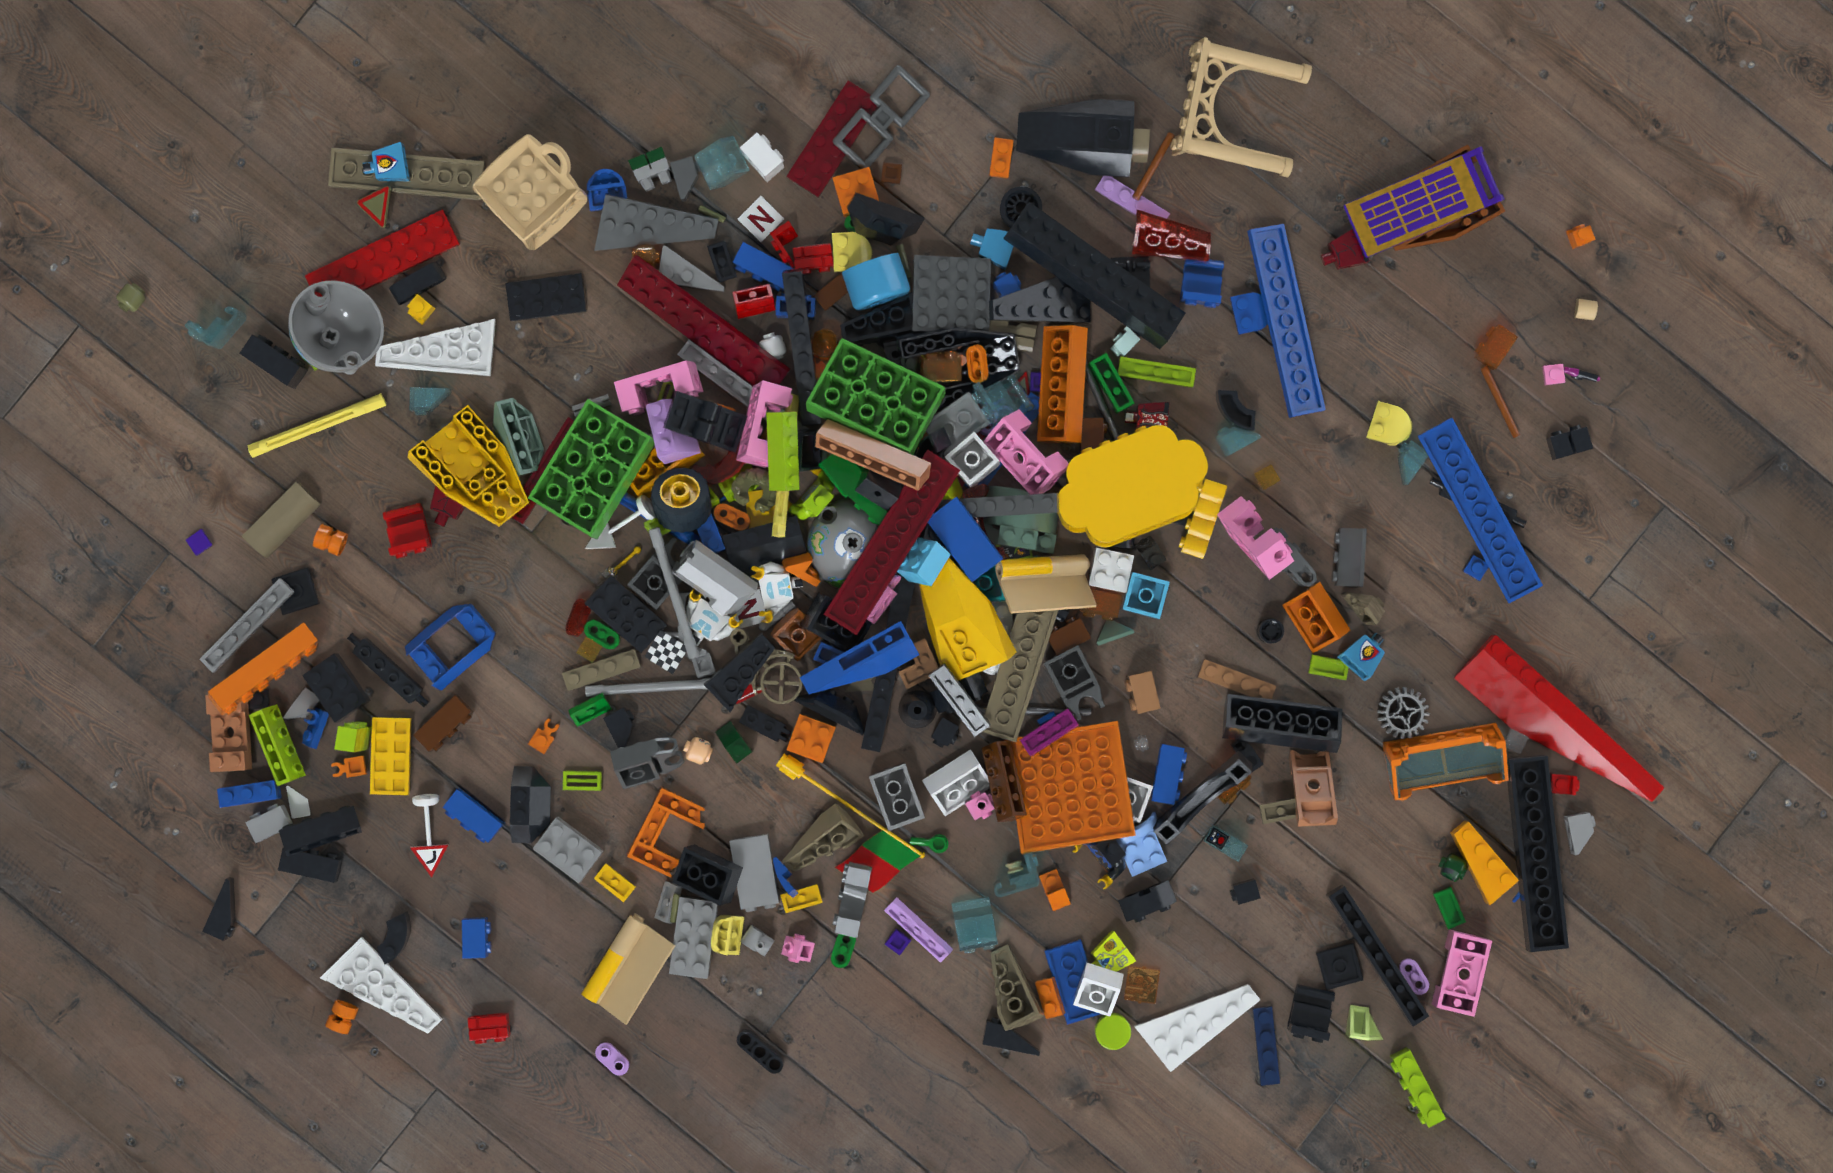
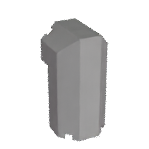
M698 540L690 542L680 554V562L676 561L673 566L672 574L700 592L705 599L708 596L710 599L708 602L709 606L722 616H727L728 614L733 616L757 591L758 583Z

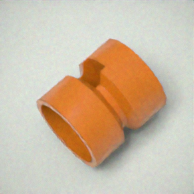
M321 524L314 537L313 547L323 551L328 549V553L340 556L345 548L348 534L340 530L334 532L332 527Z
M335 1000L331 1009L333 1014L328 1016L325 1026L335 1032L349 1034L352 1027L351 1020L355 1019L359 1008L346 1001Z

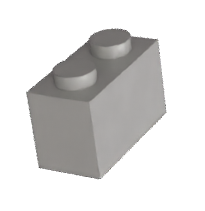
M274 804L267 808L268 812L262 815L260 812L250 816L251 820L245 822L255 843L279 833V830L285 825L293 824L285 805L278 806V804Z

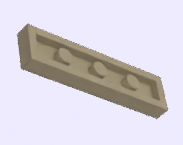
M633 649L564 672L562 676L567 691H571L640 668L641 665L636 650Z

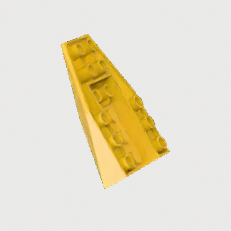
M469 405L453 416V420L426 442L422 440L408 451V459L447 497L498 527L529 504L506 447Z
M950 558L946 561L932 586L919 584L928 630L939 664L941 666L945 663L958 681L1003 663L1017 653L990 600Z

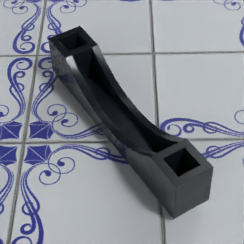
M1240 751L1236 752L1157 819L1153 832L1167 845L1183 831L1188 823L1207 804L1252 773V763Z

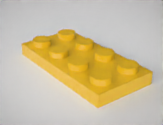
M372 717L370 794H410L412 718Z

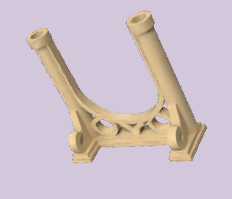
M1206 37L1195 42L1189 50L1190 62H1192L1191 72L1193 73L1192 78L1187 84V91L1189 93L1188 98L1185 99L1183 104L1185 113L1179 124L1181 133L1175 136L1171 142L1172 156L1183 153L1203 155L1279 173L1280 176L1288 178L1293 168V159L1236 146L1221 135L1214 119V100L1221 83L1233 72L1251 70L1307 84L1311 76L1312 66L1304 63L1302 65L1214 44L1208 41ZM1222 62L1234 64L1237 66L1232 67L1226 71ZM1211 64L1216 65L1220 72V77L1216 80L1208 77V68ZM1203 80L1205 83L1213 85V87H1208L1205 93H1201ZM1199 102L1203 106V112H1207V114L1196 116ZM1199 119H1205L1210 127L1205 135L1199 134L1197 131ZM1213 134L1219 143L1207 141L1205 138Z

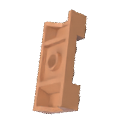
M205 695L207 715L210 714L213 753H209L210 772L251 770L252 756L248 702L245 704L243 702L239 703L237 710L230 715L226 713L222 716L208 698V695ZM229 727H232L234 730L233 737L228 736L227 731Z
M1290 750L1289 764L1296 801L1297 827L1336 825L1338 814L1329 752L1320 751L1317 754L1300 755L1296 751ZM1311 782L1317 783L1319 788L1311 789L1308 784Z

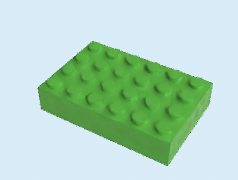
M841 338L806 401V409L825 420L829 419L913 455L945 397V387Z
M587 399L528 498L585 534L598 540L654 447V439Z

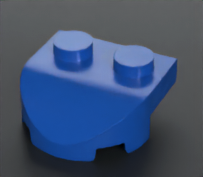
M611 169L596 171L587 182L591 212L603 209L606 194L627 198L624 180Z
M1252 292L1230 297L1238 335L1257 332L1267 326L1268 322L1261 294Z

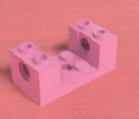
M686 360L614 382L622 412H627L629 415L645 413L644 409H646L648 400L644 387L656 386L658 381H663L664 383L672 381L675 391L695 398L699 397L698 393L703 392L696 363Z
M763 380L752 387L746 413L748 417L741 435L736 457L737 461L763 468L768 467V442L758 438L763 429L761 420L765 417L767 410L780 412L781 409L791 405L793 395H791L792 388Z
M1019 409L1003 417L983 442L1030 495L1043 494L1050 490L1065 473L1069 463L1059 452L1045 458L1023 434L1032 423ZM1018 453L1023 456V461L1018 459Z
M1241 496L1219 512L1217 516L1230 538L1270 580L1294 562L1291 556L1293 552L1285 543L1286 539L1280 532L1276 533L1272 528L1256 540L1253 538L1264 529L1260 523L1262 518L1256 511L1254 512L1256 508L1250 500L1246 501Z
M1451 929L1448 930L1445 948L1449 951L1441 985L1435 986L1432 1005L1436 1008L1475 1017L1492 944L1491 940ZM1461 969L1468 970L1469 976L1466 979H1460L1459 971Z

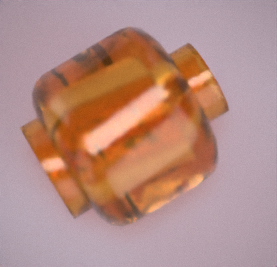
M638 244L636 248L632 249V258L638 255L653 267L660 261V252L656 251V247L652 244Z

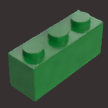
M1107 353L1089 362L1092 372L1116 414L1134 405L1131 395Z

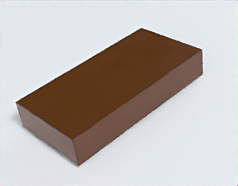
M842 272L813 296L825 311L848 293Z

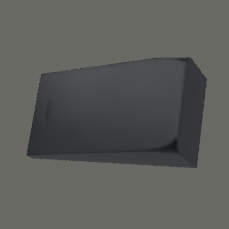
M726 241L707 246L718 282L736 278L737 275Z

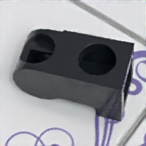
M1236 740L1230 744L1235 753L1240 751L1252 763V772L1264 765L1247 741Z

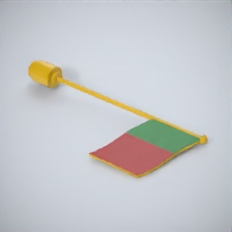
M784 753L776 764L779 771L793 780L796 777L799 779L802 776L882 830L865 841L847 860L835 866V868L843 872L845 864H849V862L872 866L868 890L873 893L885 886L906 865L918 857H925L924 851L923 853L804 774L805 769L802 768L804 766L802 762L790 754L786 755Z

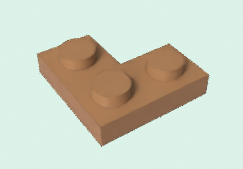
M925 638L913 643L920 654L913 658L916 664L899 671L906 689L929 679V674L938 668Z

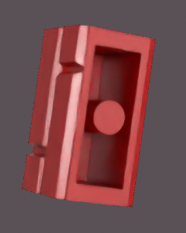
M831 243L793 248L795 269L803 268V275L811 274L812 270H819V273L830 272V268H834Z
M770 284L732 292L738 319L775 311Z
M509 1013L469 1016V1040L475 1041V1044L487 1043V1039H494V1042L506 1041V1038L511 1034Z

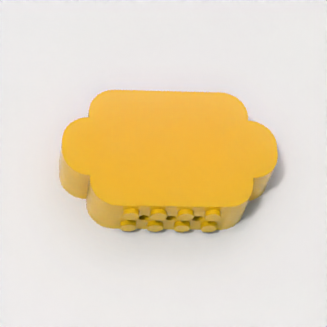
M1155 425L1149 428L1142 426L1135 430L1136 433L1131 435L1124 433L1117 437L1118 440L1113 442L1106 440L1099 444L1100 447L1092 449V447L1083 449L1081 451L1082 454L1075 456L1069 462L1066 471L1067 485L1058 494V516L1062 525L1073 533L1086 532L1093 544L1106 548L1189 516L1198 501L1199 494L1197 488L1202 484L1208 470V462L1200 445L1191 440L1178 441L1175 433L1170 428Z

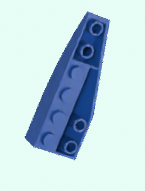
M900 621L799 678L808 694L886 674L920 654Z

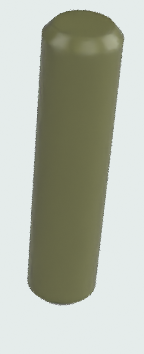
M702 205L698 208L699 212L718 218V221L724 223L726 217Z
M673 894L670 915L671 923H676L679 894Z

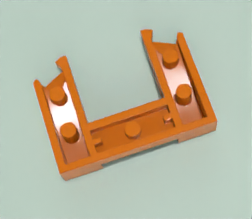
M661 786L636 838H634L626 854L627 857L671 877L670 871L678 866L679 859L654 847L670 813L704 829L705 823L700 822V811H705V808Z

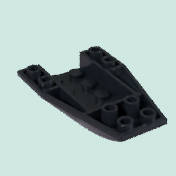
M1092 99L1020 112L1018 114L1016 151L1089 175L1129 178L1133 146L1134 101Z

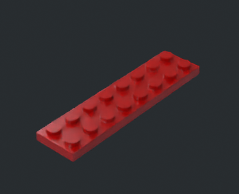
M442 209L305 275L309 286L322 281H340L365 291L459 246L460 243ZM314 292L316 296L322 297L321 293Z

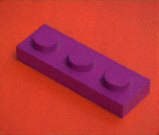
M1066 709L1020 739L1029 756L1032 757L1079 726L1070 710Z

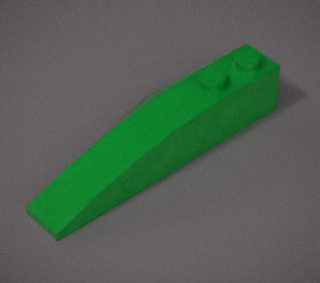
M834 454L820 462V468L845 498L850 497L855 502L854 506L859 511L862 509L869 515V521L880 526L888 511L855 491L864 467Z

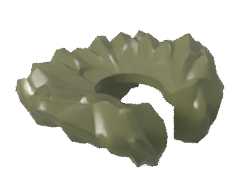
M759 467L756 469L751 468L750 470L748 468L745 472L741 471L731 486L735 500L745 506L749 502V488L752 485H759L763 489V495L756 501L755 510H760L762 513L769 511L776 501V491H769V471Z

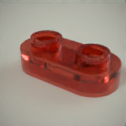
M578 599L573 604L565 628L568 635L578 637L584 631L586 621L591 612V609L584 603V599Z

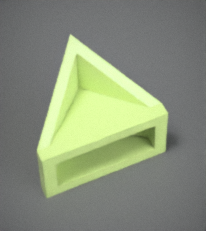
M1350 1005L1346 1035L1349 1038L1368 1041L1383 1040L1369 1012V1007Z

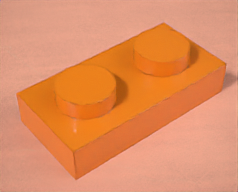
M994 138L990 177L1008 179L1013 140Z
M1055 977L1036 981L1035 985L1045 1018L1049 1019L1064 1015L1065 1010Z

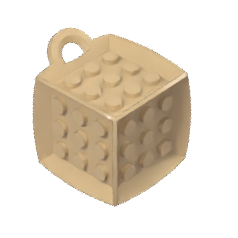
M530 134L523 136L498 156L473 183L474 192L482 198L494 214L529 250H536L552 238L581 210L588 200L587 194L578 187L576 181L569 174L571 164L565 150L553 142H547L542 145ZM553 153L557 155L560 160L561 166H559L547 154Z

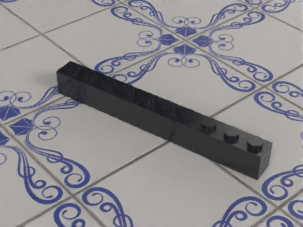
M901 576V580L894 588L897 595L891 602L886 629L900 621L906 629L915 583L907 581L903 576ZM897 668L886 674L876 676L861 749L880 752Z

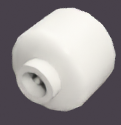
M774 332L763 335L764 339L759 342V346L776 359L783 358V354L787 351L783 337L775 335Z

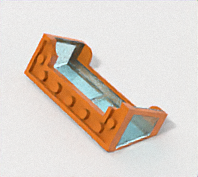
M1496 723L1383 742L1390 790L1394 800H1406L1412 795V791L1484 778H1487L1493 784L1509 781L1506 740Z

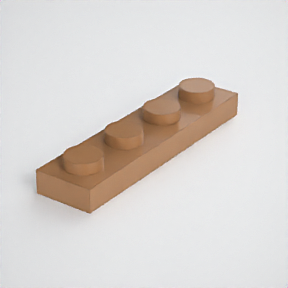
M1206 659L1203 660L1197 676L1250 697L1272 699L1276 686Z

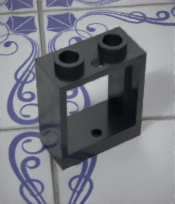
M797 430L799 472L821 469L819 464L821 462L822 449L818 448V451L815 450L816 433L818 430Z

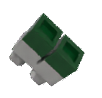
M662 147L646 153L652 169H650L644 154L628 160L638 183L642 185L646 192L655 188L652 181L653 178L659 176L662 185L671 182V169Z

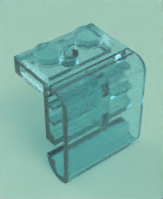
M226 307L224 311L233 316L229 321L217 316L206 330L191 320L184 326L188 329L187 333L195 340L202 341L215 349H221L246 321V314L234 307Z
M1015 375L1008 376L1009 382L1004 385L1000 381L985 389L980 382L973 385L974 393L972 396L975 402L981 406L985 418L989 419L994 428L1003 417L1019 409L1025 414L1034 408L1033 403Z
M1031 852L1023 854L1027 871L1008 876L1010 885L1015 884L1016 886L998 891V889L1002 888L1000 879L994 883L993 889L997 897H1004L1038 886L1039 877L1036 866H1039L1035 853L1031 854Z
M989 896L951 903L960 951L972 953L976 951L975 948L983 947V950L995 948L994 945H997L998 941Z

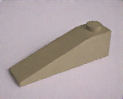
M1352 592L1341 594L1364 625H1376L1385 613L1383 609L1385 605L1379 597L1375 598L1373 595Z
M835 803L817 818L783 859L782 863L792 871H798L815 863L816 859L823 855L828 857L833 855L832 851L841 847L844 850L862 838L864 834L847 811Z
M1007 944L991 952L995 995L997 998V1014L1005 1031L1028 1025L1044 1017L1037 998L1009 945Z

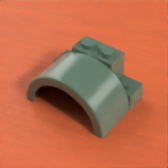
M987 486L985 491V497L1030 495L1023 489L1001 486ZM1058 513L981 517L980 528L993 545L1054 554L1059 516ZM992 525H1000L999 530L993 528ZM1038 532L1045 533L1043 536H1038Z

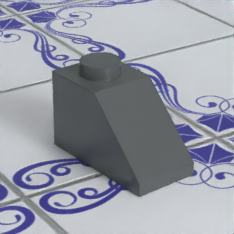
M692 156L670 163L682 202L687 200L699 178L697 172H701L698 160L694 161Z

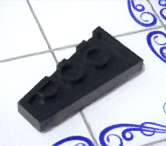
M762 633L759 634L707 680L704 686L731 712L775 647Z

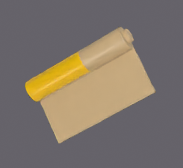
M1084 554L1003 559L995 565L996 576L1010 613L1092 608L1097 606L1085 576L1087 569L1090 567V562Z
M636 913L634 916L629 915L581 993L586 999L599 1004L625 1025L630 1021L675 947L673 943L643 922L645 919Z

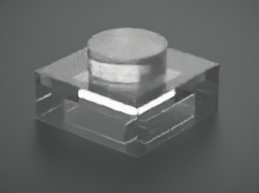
M1510 728L1505 738L1506 748L1521 754L1529 737Z

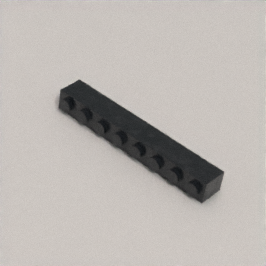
M803 268L783 270L782 277L802 426L821 424L822 418L808 412L806 409V401L817 383Z
M1341 884L1327 893L1328 900L1408 1023L1414 1027L1428 1018V1013L1346 887Z

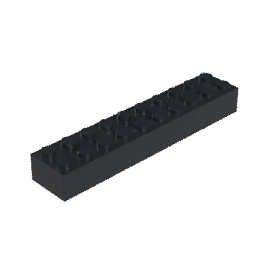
M1030 202L1024 207L1003 238L1159 350L1169 341L1186 314Z
M1537 755L1507 759L1509 777L1507 785L1525 947L1529 952L1569 948L1548 756Z

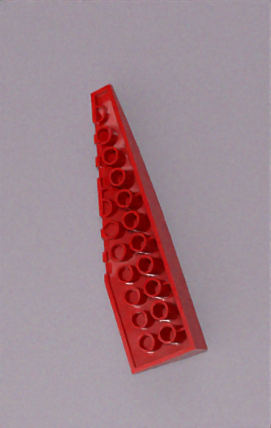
M1491 635L1454 677L1456 681L1512 730L1650 802H1653L1664 789L1619 744L1497 635Z

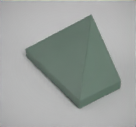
M1107 618L1096 640V645L1099 646L1134 633V630Z

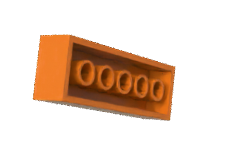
M1075 325L1044 326L1037 441L1081 443L1088 328Z
M303 622L209 690L208 698L222 716L226 713L230 715L237 710L239 703L243 702L245 704L253 698V694L257 690L259 692L263 691L269 686L268 683L271 680H278L285 675L286 669L289 667L293 669L299 665L301 658L304 656L308 658L317 651V638Z

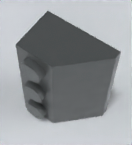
M1339 528L1338 532H1335L1334 543L1337 544V551L1333 553V563H1336V569L1332 571V582H1335L1334 586L1363 587L1367 529Z

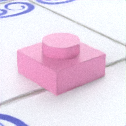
M1563 364L1542 367L1545 385L1565 383Z

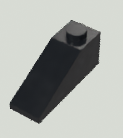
M231 877L225 879L202 931L222 941L227 940L228 937L231 938L236 927H233L236 922L234 878Z
M991 1017V1020H986L982 1045L1036 1056L1040 1055L1039 1049L1014 1029L1005 1031L999 1018Z

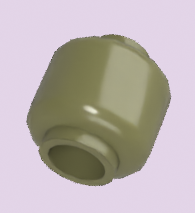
M134 283L132 285H124L116 295V299L119 302L118 307L125 312L128 310L136 312L145 301V291Z

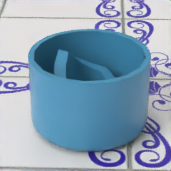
M899 253L877 257L842 272L850 300L856 310L870 309L905 296L910 291V285Z

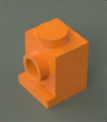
M1581 224L1566 231L1572 249L1595 240L1590 225L1585 227V225Z

